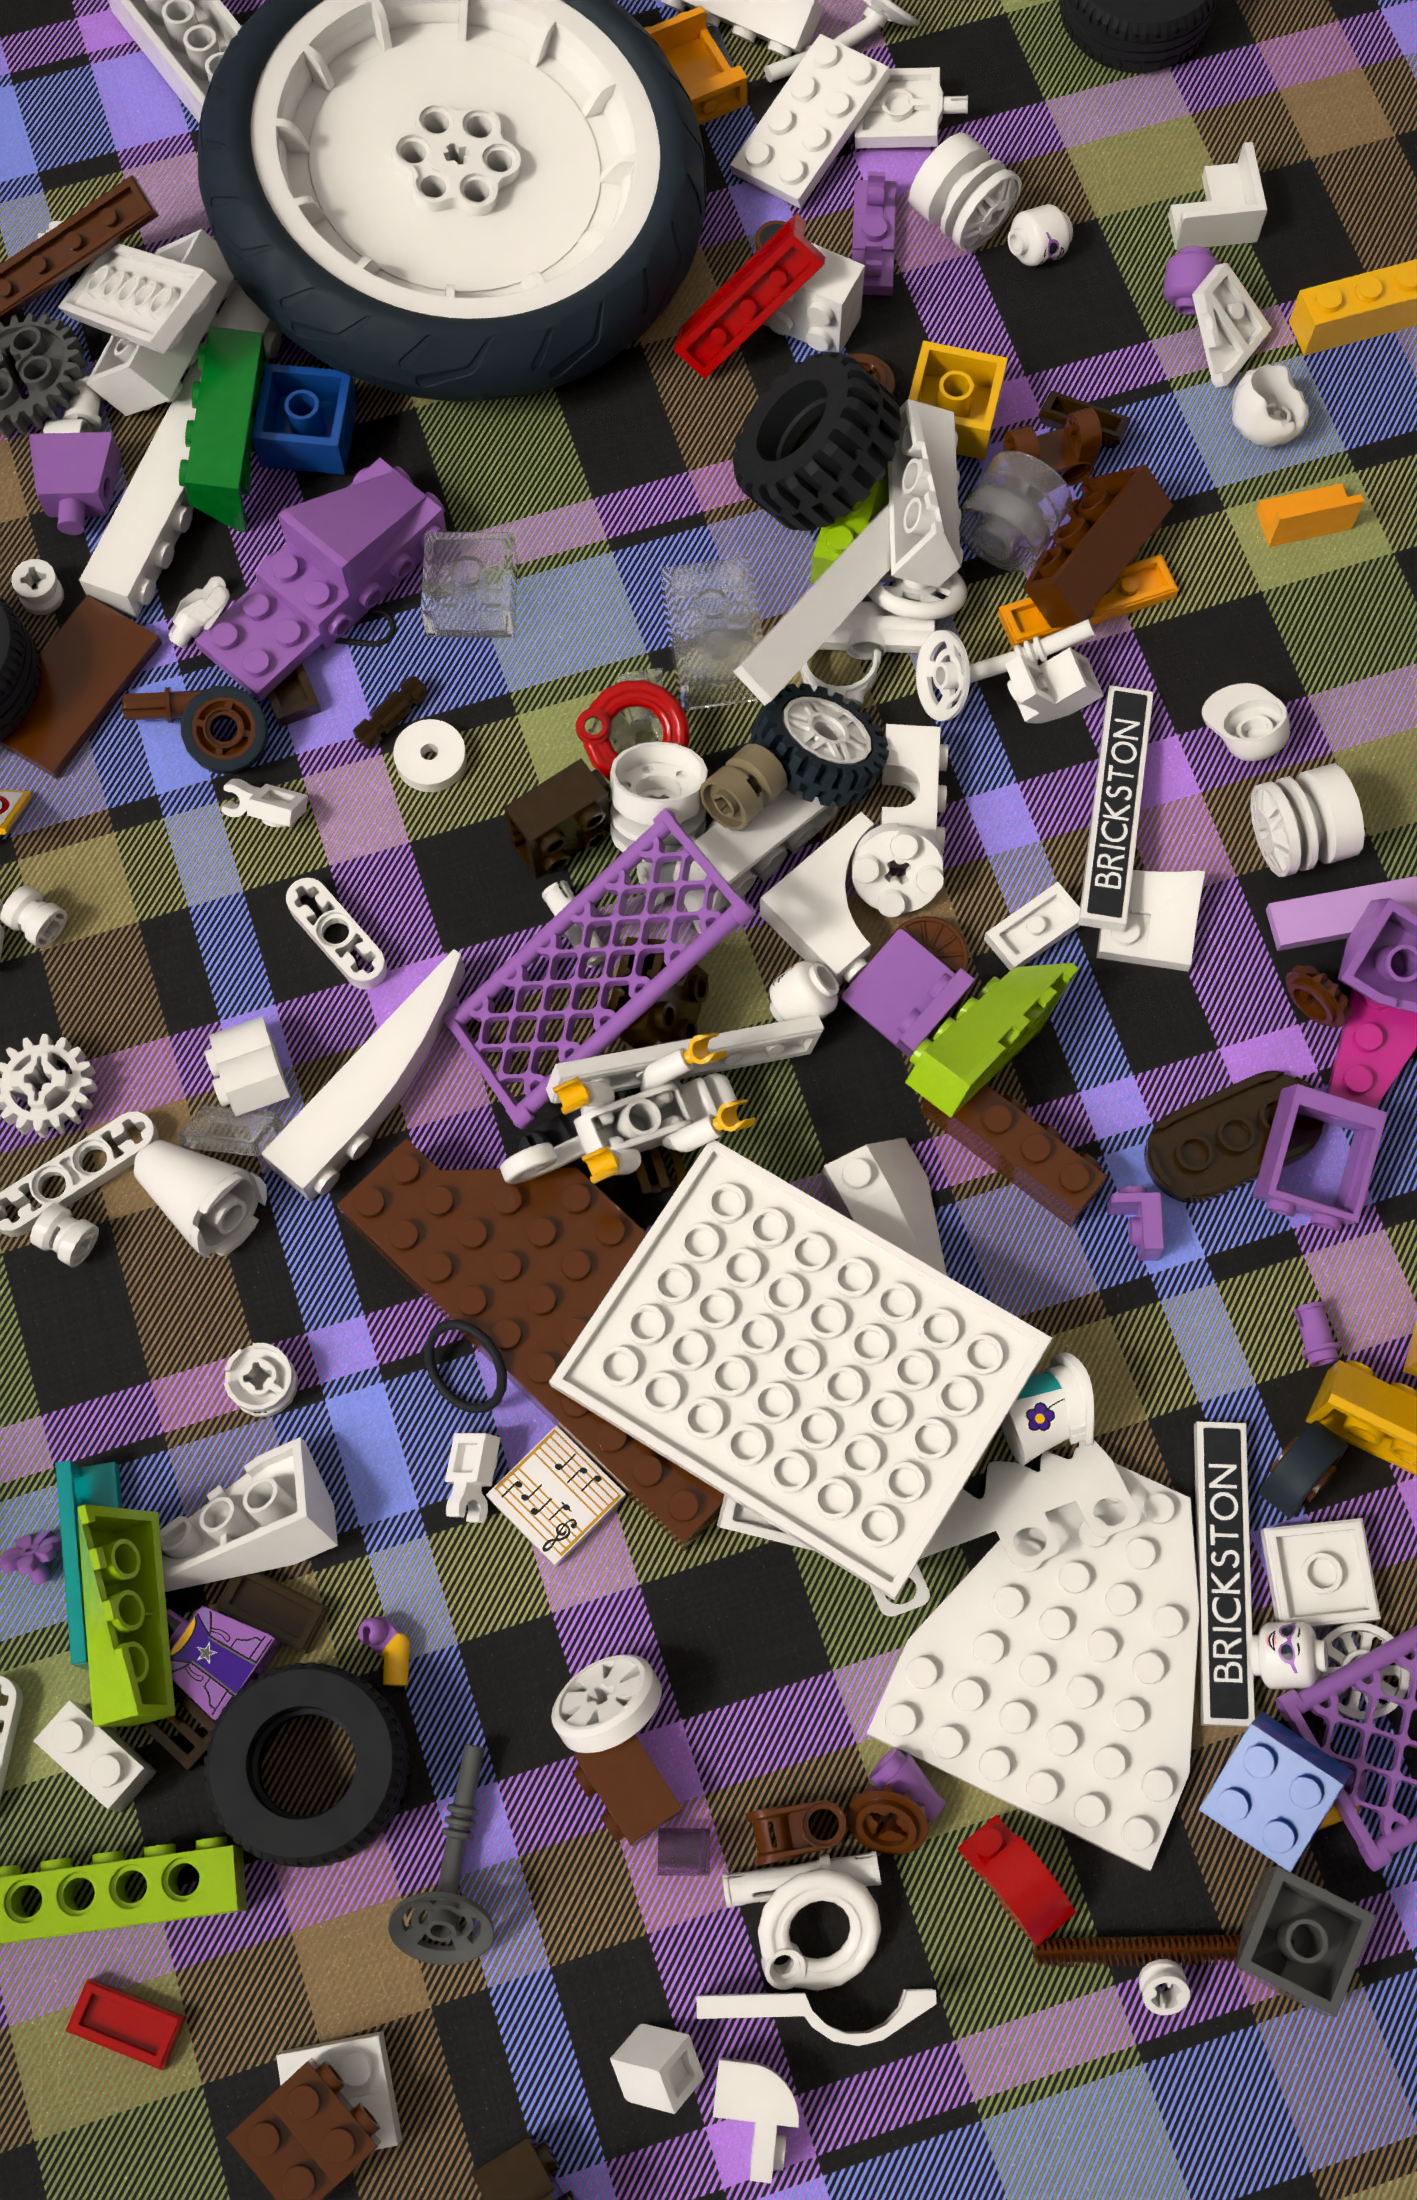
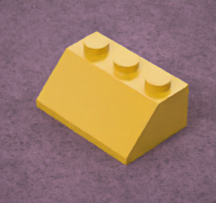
M1338 1360L1327 1371L1305 1421L1311 1424L1317 1420L1342 1440L1417 1476V1391L1402 1383L1393 1382L1390 1385L1374 1377V1371L1371 1368L1357 1361L1347 1360L1345 1363Z

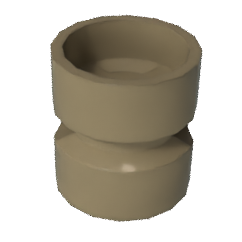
M746 744L726 762L725 766L719 768L701 784L699 792L706 811L715 821L725 828L740 831L761 813L762 808L768 806L786 789L788 781L782 764L773 753L758 744Z

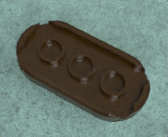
M1265 1071L1169 1113L1157 1123L1146 1142L1144 1158L1151 1180L1169 1197L1186 1203L1207 1202L1257 1180L1281 1090L1295 1084L1314 1088L1299 1077L1293 1078L1290 1075H1284L1285 1072ZM1297 1113L1283 1167L1302 1159L1315 1147L1322 1134L1323 1121Z

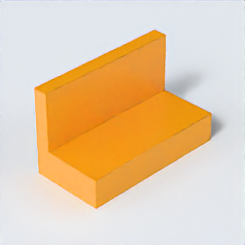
M1343 483L1261 500L1258 503L1256 512L1268 546L1272 547L1351 530L1362 508L1364 499L1362 494L1347 497Z

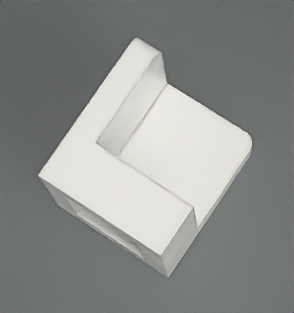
M640 2024L610 2058L624 2098L628 2102L672 2114L679 2110L705 2078L689 2034L648 2024Z

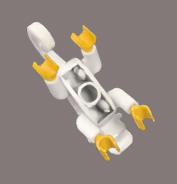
M714 1032L694 1036L690 1040L688 1050L680 1048L649 1064L643 1073L640 1087L641 1092L615 1102L613 1089L605 1082H582L579 1077H575L553 1087V1092L557 1093L562 1103L561 1111L564 1115L581 1108V1116L574 1120L578 1136L555 1147L548 1142L540 1143L510 1156L500 1166L505 1182L509 1184L525 1182L582 1158V1161L586 1162L592 1174L590 1180L595 1184L613 1175H625L636 1171L641 1164L640 1152L660 1145L679 1152H690L721 1137L722 1130L731 1132L751 1127L755 1123V1117L739 1121L737 1118L738 1107L747 1103L748 1100H737L725 1075L715 1072L704 1078L698 1077L683 1085L679 1080L671 1081L692 1070L694 1067L693 1063L707 1064L721 1061L726 1056V1050L712 1054L708 1050L709 1040L719 1036V1033Z

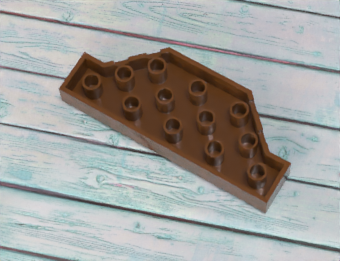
M406 1138L337 1204L344 1220L447 1320L460 1319L476 1325L486 1333L502 1355L507 1370V1379L557 1425L684 1551L719 1517L724 1499L723 1493L554 1389L549 1383L647 1235L576 1167L558 1168L525 1182L509 1184L505 1182L500 1169L439 1170ZM458 1330L494 1365L491 1356L483 1344L471 1334Z

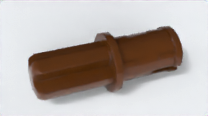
M165 687V692L125 694L122 699L123 715L129 721L167 719L168 723H174V718H182L187 704L203 690L172 692L171 687Z

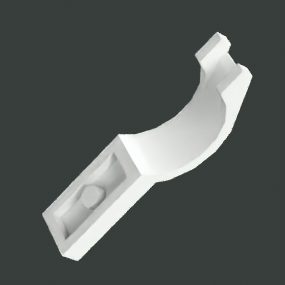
M903 1989L898 2007L883 2023L867 2031L845 2032L825 2024L812 2011L804 1992L696 1996L697 2019L804 2016L812 2028L833 2042L855 2046L884 2040L937 2004L936 1990Z

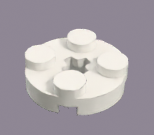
M899 823L883 824L869 831L859 841L852 860V881L857 893L868 905L878 909L884 916L897 917L902 913L922 908L941 890L944 884L943 854L937 841L926 830L914 826V829L899 827ZM895 860L899 865L906 862L910 866L907 867L905 875L900 877L891 876L888 874L890 871L889 862Z

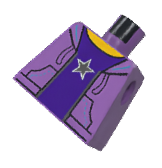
M204 1606L198 1609L190 1622L171 1609L167 1610L169 1645L172 1648L170 1650L172 1680L216 1721L221 1716L223 1707H227L228 1701L238 1694L237 1691L241 1687L245 1688L248 1686L247 1683L249 1681L257 1679L259 1675L265 1672L283 1643L267 1633Z

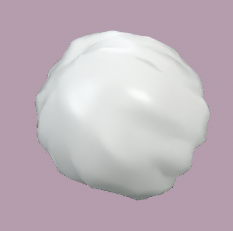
M1267 364L1256 370H1248L1235 389L1232 400V422L1239 433L1246 439L1251 440L1256 445H1262L1267 448L1287 444L1303 433L1308 423L1309 408L1302 391L1296 389L1289 368L1286 365L1276 364L1271 366Z

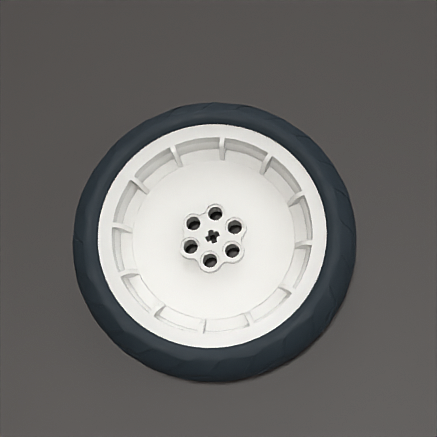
M265 0L229 43L213 73L199 122L198 180L202 201L219 249L228 268L245 294L285 336L332 368L395 393L412 397L452 402H480L525 397L574 381L602 367L639 339L667 308L692 265L706 213L705 154L699 123L692 102L657 42L628 11L614 0Z

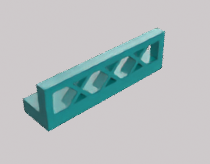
M69 1460L56 1462L55 1465L71 1665L89 1670L77 1507L86 1504L123 1508L120 1470L116 1462L79 1467Z

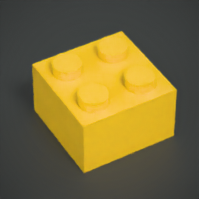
M923 341L908 399L953 411L955 432L958 434L956 454L985 460L1003 388L1008 358Z

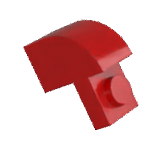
M997 1815L957 1847L963 1859L994 1892L1008 1916L1036 1947L1076 1913L1068 1897L1039 1857Z

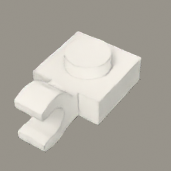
M231 779L224 785V791L236 794L240 800V803L228 801L222 806L221 812L230 817H239L247 811V816L262 819L264 824L280 828L290 827L306 812L308 795L269 784L258 788L241 779Z
M454 1433L445 1482L454 1484L446 1505L447 1516L464 1518L466 1505H468L466 1522L484 1523L488 1513V1504L485 1496L482 1494V1486H492L493 1475L497 1466L500 1437L487 1433Z

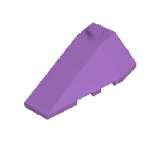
M1390 898L1371 900L1347 939L1338 980L1377 1004L1417 1013V915Z

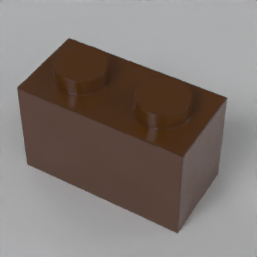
M636 1735L622 1744L595 1753L578 1752L574 1755L580 1767L572 1771L588 1798L596 1793L600 1796L608 1809L600 1817L616 1843L626 1838L629 1844L634 1846L683 1812L682 1807Z

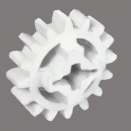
M42 1034L39 1045H33L28 1037L23 1039L24 1050L18 1053L15 1049L9 1047L6 1051L11 1060L8 1064L0 1062V1074H2V1078H0V1110H3L1 1117L9 1125L16 1123V1128L25 1135L33 1126L40 1138H45L48 1133V1127L52 1126L60 1135L64 1134L65 1121L70 1119L78 1125L82 1122L77 1114L79 1108L92 1109L93 1104L85 1095L86 1093L97 1091L98 1086L92 1079L88 1078L96 1072L89 1061L84 1062L86 1058L84 1052L78 1046L71 1049V1044L66 1038L61 1037L54 1046L53 1041L47 1034ZM57 1060L67 1064L73 1074L60 1070ZM16 1097H20L22 1101H28L27 1104L31 1107L30 1112L18 1106Z

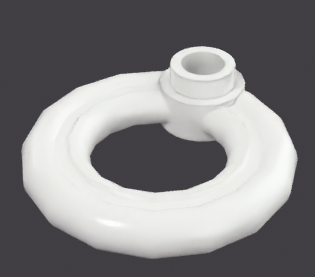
M818 1869L797 1874L775 1890L763 1907L758 1927L762 1969L770 1985L781 1990L796 1987L819 1991L841 1986L863 1971L876 1952L881 1933L878 1905L866 1886L845 1872ZM818 1901L833 1902L843 1908L849 1917L850 1931L848 1939L841 1949L831 1956L819 1959L803 1956L798 1946L790 1941L789 1929L791 1921L798 1911L809 1903ZM781 1955L790 1956L786 1963L782 1965L774 1964L777 1957Z

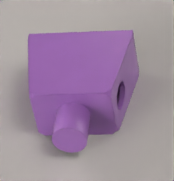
M113 433L29 434L35 489L45 514L49 517H58L57 528L62 533L68 535L83 533L85 517L105 516L109 513L122 462V455Z

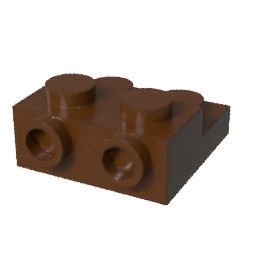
M313 2058L309 2059L226 2137L276 2200H322L381 2143L375 2134L381 2128L363 2104L359 2103L353 2108L340 2092L346 2086L343 2079L326 2060L318 2065Z

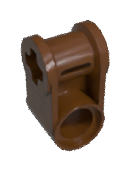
M818 1800L794 1806L787 1804L745 1813L747 1822L753 1824L758 1855L754 1858L755 1866L800 1858L803 1854L831 1849L844 1839L847 1831V1821L844 1812L837 1804L828 1800ZM819 1810L833 1812L839 1821L837 1834L829 1840H818L810 1833V1818ZM770 1823H773L777 1842L776 1848L772 1844Z

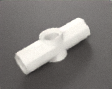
M860 602L818 650H844L851 657L860 660H872L871 656L874 653V648L881 650L882 656L886 652L919 653L925 639L935 631V620L906 618L883 609L875 602Z

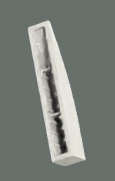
M455 949L449 953L261 1153L268 1166L308 1201L311 1202L318 1194L324 1195L329 1192L337 1183L340 1177L339 1171L350 1159H359L368 1150L372 1143L371 1137L401 1100L427 1059L444 1025L442 1018L451 1009L465 974L462 956Z

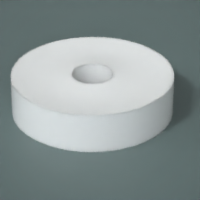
M427 719L409 725L400 733L394 745L393 756L399 776L408 786L419 791L437 792L449 788L460 779L466 768L467 754L460 733L450 724L440 720ZM427 752H436L438 754L432 760L423 758Z

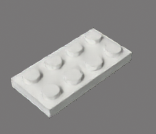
M819 34L730 164L732 174L801 209L891 77L889 67L829 37Z

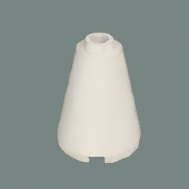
M157 1140L145 1145L135 1157L134 1176L192 1248L203 1257L211 1258L210 1254L217 1253L221 1257L231 1253L255 1229L259 1219L253 1216L258 1202L265 1206L267 1200L266 1184L255 1173L164 1140Z

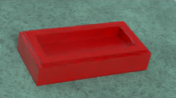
M89 1978L86 1980L65 2031L159 2070H165L187 2017Z

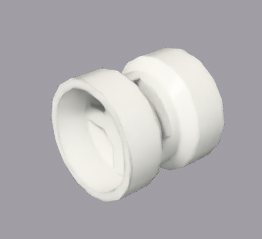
M24 885L15 890L6 900L0 914V920L14 931L22 930L27 941L37 948H44L54 942L62 932L67 921V913L55 903L43 902V896L40 892L29 885Z
M52 1203L36 1220L30 1234V1242L43 1251L53 1250L57 1253L60 1261L70 1267H76L86 1259L93 1249L99 1235V1228L86 1219L76 1220L72 1217L69 1209L59 1203Z

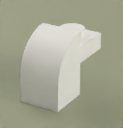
M1070 647L1041 665H1037L1021 655L1005 664L1011 678L1007 682L1008 689L1017 702L1024 721L1027 723H1045L1071 715L1104 696L1088 658Z
M719 2057L713 2117L755 2122L749 2174L750 2181L772 2184L773 2169L783 2171L786 2149V2136L776 2135L777 2125L799 2128V2113L795 2098L785 2080L770 2067L754 2061Z

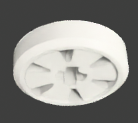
M623 1654L596 1661L577 1673L558 1695L551 1715L553 1727L564 1744L576 1752L595 1753L616 1747L638 1733L653 1716L661 1699V1683L650 1664L640 1656Z

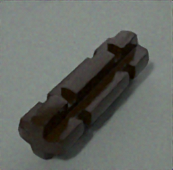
M409 676L399 686L401 688L399 692L393 691L369 714L371 716L369 721L363 719L353 729L354 737L366 749L373 748L382 740L380 736L382 733L388 734L412 711L410 708L412 704L418 706L428 696L427 687L416 676Z

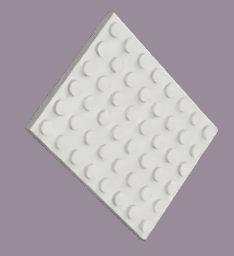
M713 1140L707 1143L549 1383L554 1389L895 1601L1049 1347L1052 1337L718 1141Z

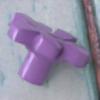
M48 1530L38 1534L34 1540L30 1534L16 1539V1547L6 1550L0 1558V1566L3 1572L8 1574L19 1570L22 1575L29 1574L35 1585L47 1582L52 1577L47 1562L57 1556L56 1552L62 1549L61 1537L54 1536L52 1530Z

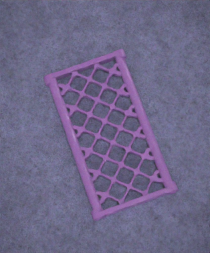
M666 808L653 819L654 824L471 996L458 1008L454 1006L442 1018L445 1026L453 1032L503 1104L513 1124L521 1130H524L536 1119L535 1114L550 1101L546 1087L552 1072L547 1077L537 1074L540 1056L544 1051L559 1050L560 1063L598 1056L738 925L743 927L756 915L753 906L746 903L684 831L683 826L677 821L674 812ZM673 833L684 848L679 852L665 853L663 840ZM643 859L648 863H652L649 881L641 885H630L631 878L628 873ZM681 861L678 879L671 883H659L662 866L666 862ZM693 861H696L708 875L704 880L688 881L690 866ZM705 889L701 909L694 912H682L686 893L690 890ZM718 889L732 904L723 914L712 910L714 894ZM676 891L672 910L668 913L653 914L657 895L661 892ZM608 892L618 895L614 914L609 917H596L597 911L594 905ZM647 893L642 913L624 916L628 897L632 894ZM700 920L699 928L702 933L687 947L676 943L679 927L682 922ZM670 922L667 940L663 944L647 945L651 926L654 923ZM574 924L584 927L580 945L575 949H562L563 943L560 937ZM641 924L636 944L632 946H618L621 930L625 925ZM612 925L609 943L605 947L590 948L594 929L598 926ZM651 953H664L666 967L652 980L641 976L645 957ZM635 954L631 974L627 977H612L616 959L620 955ZM540 955L549 959L546 977L541 981H528L529 974L527 968ZM594 956H606L603 974L599 978L584 979L587 961ZM578 957L574 976L568 980H556L559 962L564 958ZM629 985V996L631 999L616 1013L611 1009H606L610 990L614 986ZM506 987L515 990L512 1009L507 1013H494L495 1004L493 1000ZM586 987H600L597 1005L593 1009L578 1010L582 990ZM559 988H572L567 1008L562 1011H550L554 991ZM543 989L539 1009L534 1012H522L525 994L529 990ZM473 1018L482 1022L477 1042L474 1041L465 1028ZM580 1018H594L593 1025L596 1032L582 1045L572 1041L576 1021ZM552 1019H565L561 1039L557 1042H543L547 1023ZM525 1020H537L532 1041L528 1043H515L519 1024ZM509 1021L506 1039L500 1044H488L493 1023ZM518 1051H531L527 1070L523 1074H509L513 1055ZM490 1052H503L498 1072L495 1071L486 1058V1055ZM512 1082H524L526 1097L519 1103L507 1088V1085Z
M1417 1625L1316 1681L1313 1686L1302 1689L1299 1692L1291 1689L1275 1698L1278 1710L1284 1720L1288 1722L1293 1732L1335 1760L1352 1767L1354 1771L1352 1775L1353 1781L1347 1794L1343 1789L1334 1805L1355 1840L1366 1865L1373 1872L1391 1863V1856L1417 1841V1815L1408 1820L1406 1816L1396 1812L1392 1805L1396 1785L1399 1781L1417 1787V1780L1404 1776L1400 1771L1404 1748L1406 1746L1417 1748V1742L1411 1740L1408 1736L1411 1713L1413 1710L1417 1711L1415 1699L1417 1689ZM1411 1653V1659H1410V1660H1408V1659H1406V1658L1404 1657V1656H1406V1655H1408V1654ZM1394 1662L1410 1674V1682L1405 1699L1388 1695L1381 1690L1380 1670ZM1367 1677L1370 1678L1368 1684L1364 1683L1362 1680H1364ZM1351 1686L1368 1697L1367 1711L1362 1724L1343 1718L1338 1713L1339 1699L1337 1694ZM1378 1699L1401 1706L1403 1715L1397 1735L1379 1730L1374 1726L1373 1717ZM1327 1700V1706L1325 1708L1322 1707L1320 1704ZM1309 1710L1316 1716L1323 1718L1326 1722L1321 1747L1302 1714ZM1336 1723L1355 1728L1360 1732L1361 1739L1355 1759L1335 1754L1331 1750L1330 1743ZM1371 1734L1389 1739L1395 1744L1393 1763L1389 1771L1372 1766L1366 1762L1365 1754ZM1363 1770L1382 1775L1388 1781L1384 1804L1381 1807L1364 1802L1357 1795ZM1356 1806L1378 1813L1380 1816L1379 1829L1382 1836L1375 1840L1372 1839L1355 1809ZM1393 1822H1396L1399 1825L1394 1829H1391Z

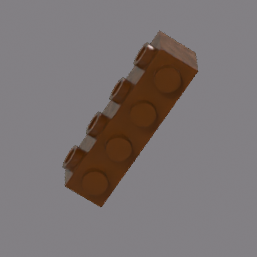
M988 1083L952 1118L924 1098L921 1110L924 1116L1069 1227L1073 1226L1098 1195L1108 1177L1101 1172V1165L1092 1156L1084 1152L1077 1154L1063 1143L1064 1138L1055 1128L1046 1123L1039 1125L1025 1114L1026 1110L1018 1100L1007 1094L1001 1096L990 1088Z

